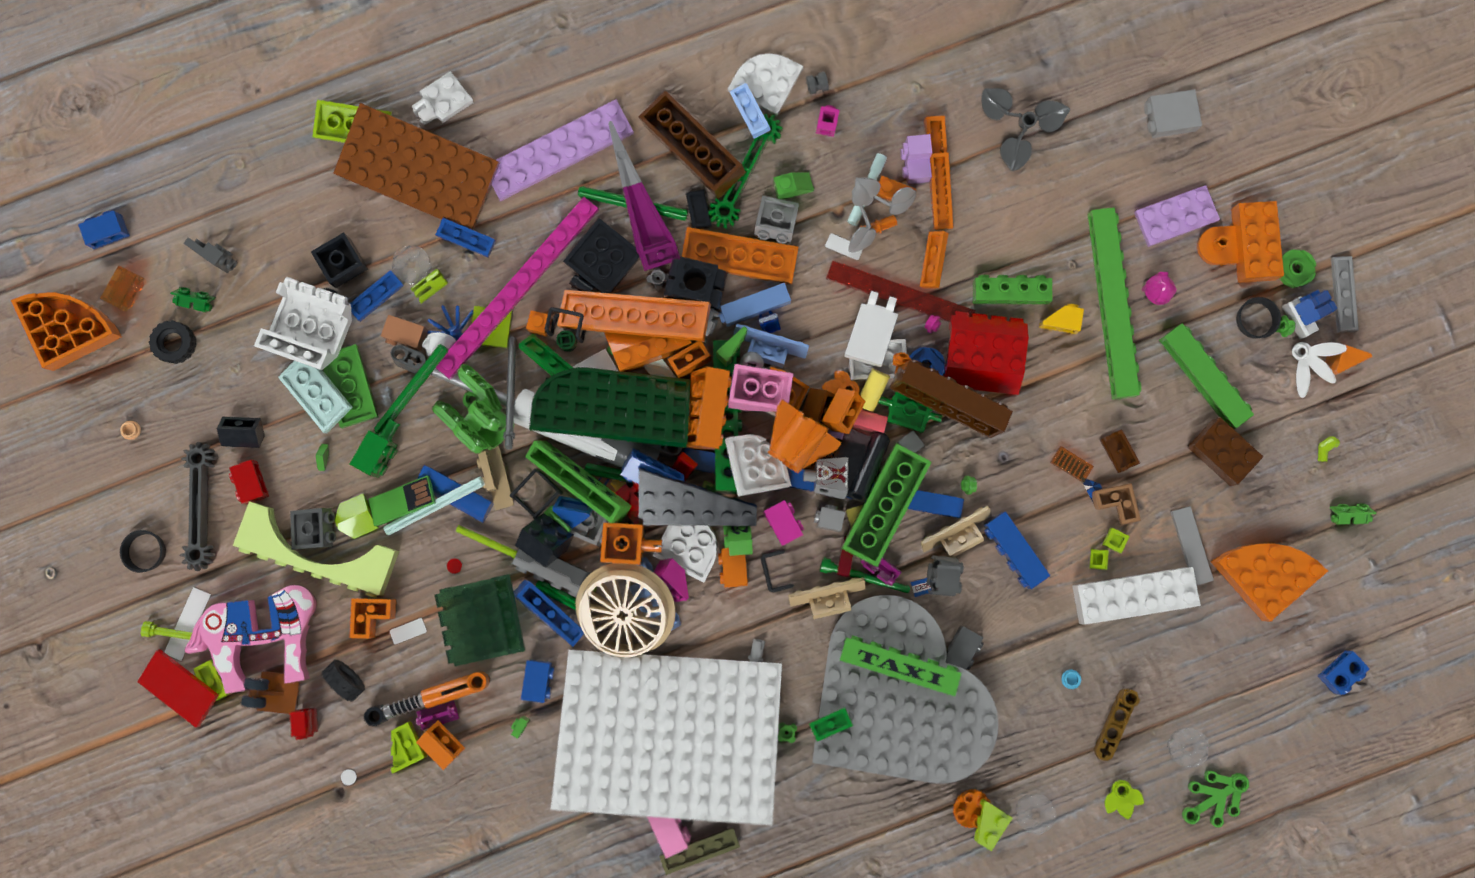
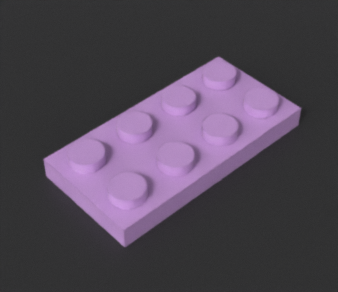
M1206 185L1134 212L1148 247L1220 220Z

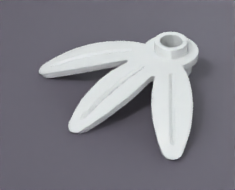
M1298 342L1294 345L1292 354L1295 359L1299 360L1296 385L1301 398L1306 396L1310 386V367L1324 380L1330 383L1336 382L1332 369L1318 356L1341 354L1347 350L1346 345L1336 342L1321 343L1312 347L1306 342ZM1301 348H1304L1306 351L1304 355L1300 353Z

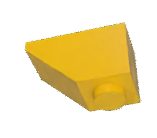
M1067 304V306L1065 305L1039 324V328L1077 334L1081 331L1084 309L1079 308V305Z

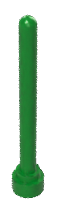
M823 557L819 572L827 574L833 571L837 573L838 565L834 564L830 558ZM850 569V577H863L866 582L904 593L910 592V587L897 582H894L892 586L886 585L876 576Z

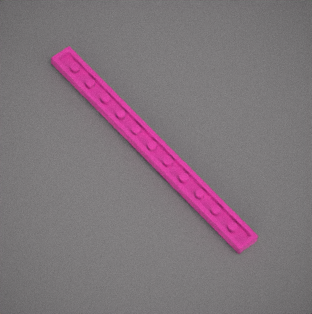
M585 197L581 199L448 350V353L436 367L439 372L449 380L453 378L460 366L467 362L599 211L598 207Z

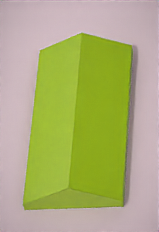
M317 100L312 138L345 143L359 106ZM378 110L392 116L390 111Z

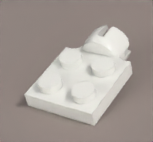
M448 72L419 91L422 99L413 104L412 108L416 117H420L421 120L419 121L422 124H427L434 119H439L443 123L471 105L473 100L454 75Z

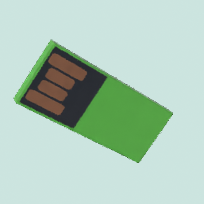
M430 476L422 477L368 499L373 524L376 527L436 504Z

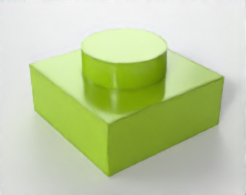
M1110 528L1102 545L1122 554L1130 536Z

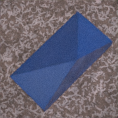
M559 496L552 507L553 511L572 529L589 518L593 511L592 508L580 499Z

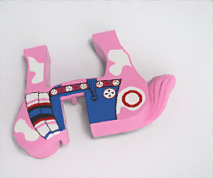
M291 585L269 596L268 603L272 628L260 631L258 630L255 600L212 605L196 622L191 638L185 647V652L188 654L203 652L208 647L212 655L213 665L222 679L225 694L249 690L244 688L246 677L240 665L242 645H260L285 640V683L310 679L305 661L307 652L306 636L310 627L308 625L309 620L316 610V600L309 590L302 586Z

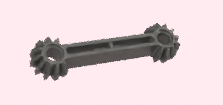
M197 442L196 445H189L190 450H183L187 455L181 458L187 461L183 466L184 468H190L188 546L182 547L185 553H181L180 556L185 557L181 563L187 564V569L192 570L194 568L195 571H200L201 568L207 569L208 564L213 563V560L210 559L211 556L216 555L210 552L214 547L213 545L207 546L208 473L209 467H215L212 460H217V457L212 456L215 450L210 449L209 444L203 445L201 442ZM201 454L202 460L200 463H197V456ZM197 550H199L201 554L198 560L195 558V553Z

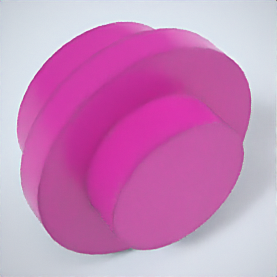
M934 315L929 317L924 327L928 333L931 334L933 331H938L941 326L940 317H935Z

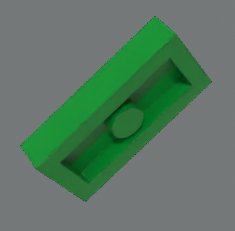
M846 707L809 723L817 742L854 726Z

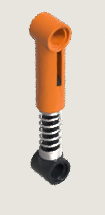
M478 671L421 690L418 696L413 695L412 698L408 697L406 700L403 698V701L398 700L397 703L393 702L391 705L388 703L370 707L364 713V721L367 725L374 727L387 722L397 715L406 714L407 711L412 712V710L416 711L417 708L425 707L429 709L480 692L489 686L490 678L487 673ZM476 676L481 677L483 680L481 687L476 686L474 683ZM464 684H467L468 686L466 688L454 692L451 691L452 688ZM374 711L380 714L378 721L372 717Z

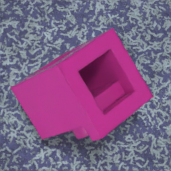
M831 105L821 106L816 134L834 137L840 110ZM826 119H829V120L831 121V123H829V122H824V121H825Z

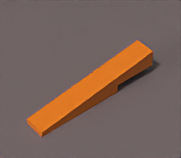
M945 116L926 117L924 119L925 135L930 134L932 155L930 157L932 174L930 192L934 230L953 229Z

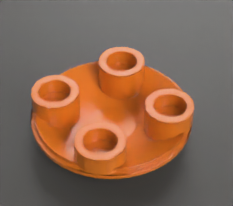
M977 789L966 790L955 800L953 814L956 821L963 827L977 828L978 816H981L982 811L981 799L983 798L991 803L982 791Z

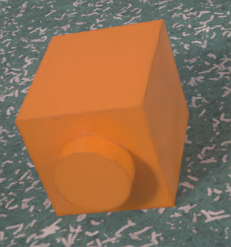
M531 310L526 326L528 332L548 337L545 331L548 314Z

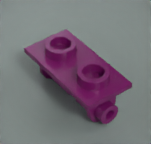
M883 557L877 567L861 560L862 566L874 574L878 570L879 573L876 577L886 585L892 586L896 581L895 579L902 573Z
M455 701L417 711L418 718H416V723L418 726L420 725L421 730H425L437 721L444 724L459 719Z

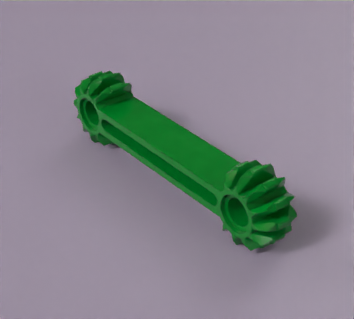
M766 113L764 114L772 131L764 133L753 140L742 162L746 173L738 180L742 183L733 200L729 202L738 181L728 189L723 201L715 198L716 204H710L712 210L708 212L710 216H713L711 222L717 221V227H720L722 223L724 229H726L727 223L733 227V220L739 221L738 214L741 213V210L735 208L749 178L767 143L771 141L773 144H776V139L781 138L780 132L783 131V127L779 126L780 120L774 121V114L770 118H768ZM763 141L753 161H750L758 142ZM722 209L730 211L726 216L721 215L719 212Z

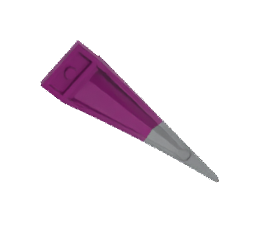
M609 121L608 125L635 246L644 271L671 263L672 259L680 260V255L672 235L639 178L613 122Z

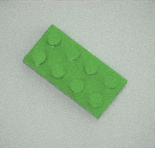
M354 344L342 348L338 357L326 366L323 371L353 407L338 422L340 428L343 429L378 418L379 416L358 345Z

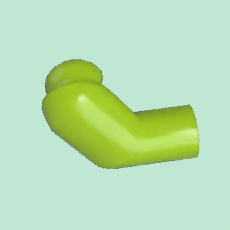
M1331 436L1320 442L1318 445L1317 461L1328 462V452L1340 445L1339 439Z

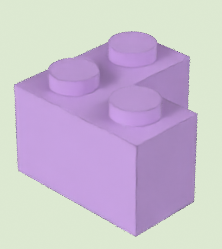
M930 134L907 136L905 143H903V149L900 150L901 160L905 162V167L902 168L903 178H906L907 184L930 182L932 177Z

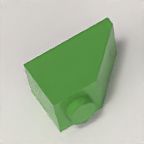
M791 172L773 178L777 199L785 200L814 192L809 173Z

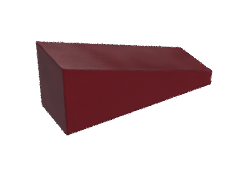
M844 536V538L842 539L841 547L847 536ZM840 549L837 575L849 577L853 555L843 549Z

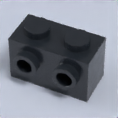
M222 416L216 428L220 444L223 447L260 448L265 437L261 418Z

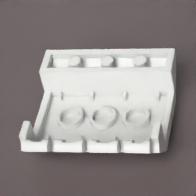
M286 277L284 283L280 282L276 293L283 298L270 330L261 328L254 346L323 370L339 355L352 322L351 304L348 303L345 296L336 293L332 296L330 291L321 288L316 289L315 286L304 282L299 284L298 280Z

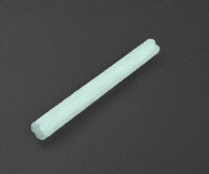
M477 477L435 499L436 504L405 515L387 524L383 529L387 535H391L483 487L485 483L482 477Z

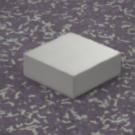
M911 431L897 442L914 453L925 446L914 431Z

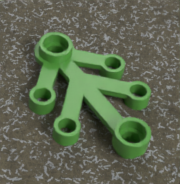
M1208 770L1204 774L1206 781L1210 783L1217 781L1227 784V786L1223 789H1218L1191 781L1188 784L1190 792L1212 796L1194 808L1186 807L1182 812V818L1189 824H1196L1200 820V814L1216 804L1215 813L1211 816L1210 823L1220 828L1224 824L1223 814L1227 796L1233 793L1231 804L1226 807V812L1232 817H1237L1240 814L1241 794L1249 788V780L1241 773H1235L1228 777ZM1213 773L1214 778L1209 780V774ZM1240 779V786H1236V781ZM1197 784V790L1193 791L1192 786ZM1232 807L1236 808L1234 814H1231L1230 812ZM1189 811L1192 812L1191 818H1187V813ZM1216 818L1220 820L1218 824L1214 823Z

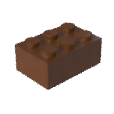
M1221 417L1213 419L1188 446L1197 457L1229 486L1239 485L1264 457Z

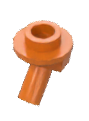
M904 352L894 354L892 363L896 366L895 374L901 365L911 360L908 354Z

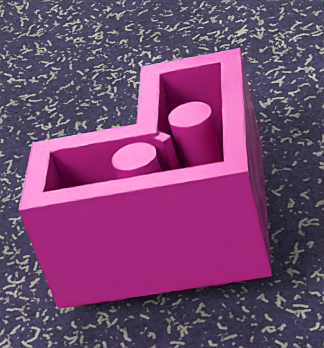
M784 500L763 512L781 546L803 535L802 531L804 528L800 520H795L793 516L795 510L790 502L786 503Z

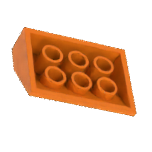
M604 332L618 370L622 372H630L660 359L670 357L692 345L691 340Z
M705 367L691 372L687 448L714 450L719 449V446L722 445L723 434H721V431L726 421L724 410L729 400L727 388L731 385L730 371Z

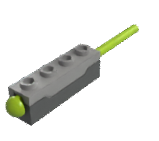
M458 525L456 532L511 556L514 559L512 564L516 565V570L525 574L529 571L534 574L533 578L542 582L544 579L551 581V586L560 590L564 587L569 590L568 594L577 597L581 584L591 574L559 558L545 568L520 549L516 551L461 525Z

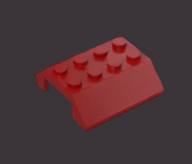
M955 311L954 315H951L949 330H951L947 365L943 376L953 378L957 381L956 383L962 386H969L974 390L1019 395L1025 373L1029 339L1028 324L1024 323V319L1010 317L1009 321H1007L1006 317L991 315L990 319H988L987 315L972 313L971 317H969L968 312Z

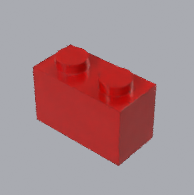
M248 460L229 467L231 472L229 473V478L235 484L237 490L235 495L241 504L248 505L249 501L256 502L270 497L258 461Z

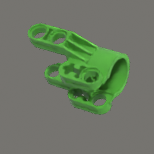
M462 364L457 371L459 379L479 399L474 400L469 406V413L465 418L450 404L443 401H437L432 410L472 452L480 454L485 449L492 450L505 440L503 433L506 428V415L501 411L502 406L494 388L471 366Z

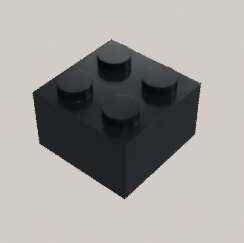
M344 232L311 251L327 281L334 288L340 287L368 270L351 238Z
M543 513L521 529L515 546L546 568L567 552L574 534L568 532L559 523Z

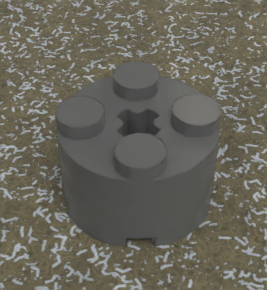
M933 555L931 559H934V561L929 563L927 569V585H931V590H928V593L953 597L956 593L960 594L962 591L960 574L964 570L963 562H959L958 558Z

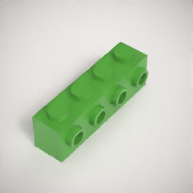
M979 275L973 281V304L1048 305L1052 302V278H1046L1045 275H1038L1035 278H1027V275H1018L1016 278H1008V275H998L997 278H989V275Z

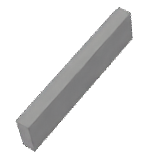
M1352 256L1332 257L1331 269L1334 303L1337 306L1335 311L1337 333L1357 332L1359 330Z
M1191 506L1171 511L1170 513L1187 567H1193L1196 585L1214 581Z

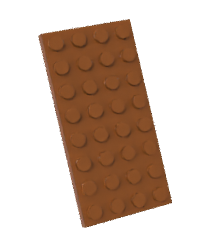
M360 103L333 174L441 220L445 218L474 230L500 162Z

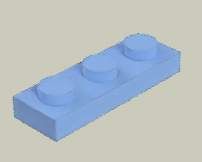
M747 83L729 91L754 139L771 130Z

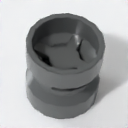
M825 72L818 73L817 76H806L810 95L816 94L820 90H829Z

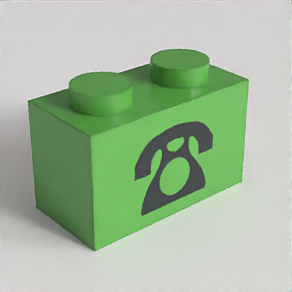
M723 526L724 535H728L724 537L725 548H729V556L753 554L751 526Z

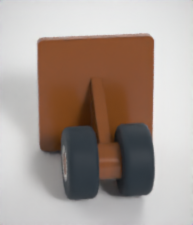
M262 671L261 678H245L244 688L249 689V695L242 696L241 706L256 708L258 711L290 714L291 711H296L300 681L285 683V673Z

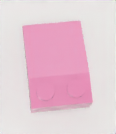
M735 364L728 408L776 412L777 405L781 399L789 404L793 373Z

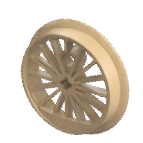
M611 563L596 569L583 581L576 597V615L585 636L595 647L613 656L633 657L656 649L667 639L675 621V604L666 584L649 569L637 564ZM617 579L627 580L624 601H622ZM612 580L617 600L604 582ZM631 581L641 586L629 602L627 601ZM599 586L610 602L595 593L593 589ZM643 588H646L651 593L650 596L634 602ZM589 596L606 607L590 604ZM655 598L659 606L653 607L650 600ZM639 607H645L647 612H641ZM591 610L606 614L592 616ZM653 612H661V619L649 616ZM610 619L597 628L595 627L594 621ZM615 622L606 637L599 633V631ZM642 622L659 625L660 628L655 632ZM620 624L617 642L609 640L608 638ZM623 626L628 645L620 644ZM636 626L652 637L645 640ZM630 629L640 643L633 644Z

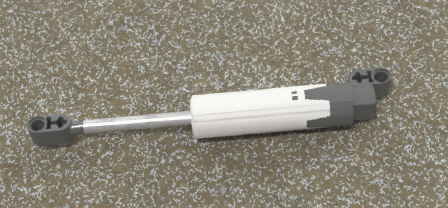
M403 345L394 346L390 352L396 366L415 374L426 362V358L422 353ZM401 353L405 354L402 359L396 358ZM436 368L430 374L439 379H442L451 384L466 389L470 392H473L467 385H465L459 379L457 373L453 376L451 380H449ZM524 389L517 398H514V423L529 429L531 405L535 392ZM495 390L500 404L506 406L507 394ZM534 431L622 468L633 448L659 461L660 456L672 461L677 460L682 450V447L674 446L678 451L670 453L668 448L671 446L665 445L664 449H662L664 445Z

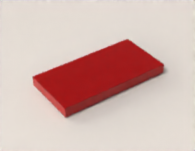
M161 649L156 650L137 681L195 728L202 724L219 696L218 693Z

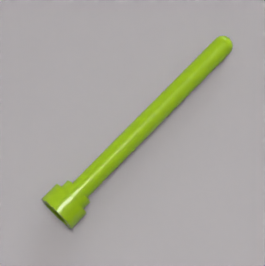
M144 621L141 627V636L149 638L161 635L190 640L192 632L161 628L155 625L154 622Z

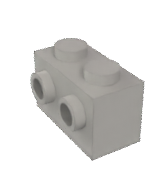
M826 504L825 508L822 507L820 511L815 513L813 523H817L816 528L841 532L845 512L838 511L837 506Z

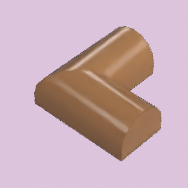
M1132 483L1092 492V500L1096 510L1116 506L1120 525L1141 521Z

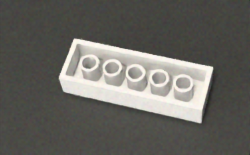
M1193 567L1072 586L1079 624L1084 625L1200 606Z

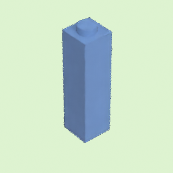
M785 283L720 306L721 312L719 313L721 314L719 318L721 323L725 322L726 326L729 327L791 304Z

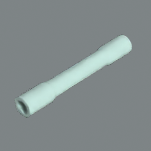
M876 154L867 178L877 180L887 160L885 155ZM855 205L847 220L851 225L857 226L861 219L862 212L859 206Z

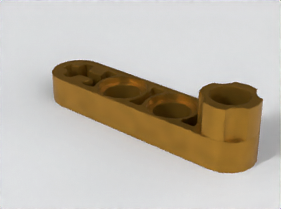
M1127 688L1119 691L1094 749L1097 758L1108 761L1114 756L1133 709L1140 702L1136 691ZM1128 694L1132 698L1131 701H1126L1125 699ZM1119 703L1128 707V709L1120 707ZM1118 710H1122L1125 715L1121 721L1115 719V713ZM1110 728H1114L1117 731L1114 739H1109L1107 736V731ZM1105 739L1106 741L1113 743L1112 746L1108 744L1106 747L1107 743L1103 742V740ZM1106 747V750L1109 752L1107 755L1104 754L1102 757L1100 749H1104Z

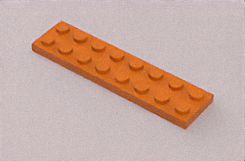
M564 290L561 309L583 314L581 330L705 341L711 308L710 302L574 290ZM560 313L557 326L559 328L577 330L580 317Z

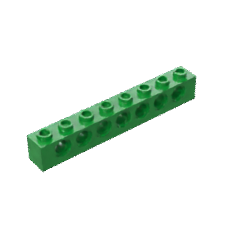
M713 340V368L730 371L729 376L733 380L734 367L737 364V358H740V347L731 360L732 362L725 367L716 358L717 350L728 340ZM732 381L730 387L727 388V395H730ZM727 405L724 414L730 413L733 418L725 421L721 434L731 432L734 435L733 437L738 436V432H742V420H738V413H741V410L728 408ZM723 436L722 445L719 446V449H715L716 492L738 494L734 476L727 477L724 475L725 470H732L730 459L723 455L727 451L726 438Z

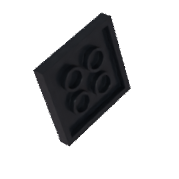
M598 218L563 262L598 291L611 294L638 262L640 256L633 244Z

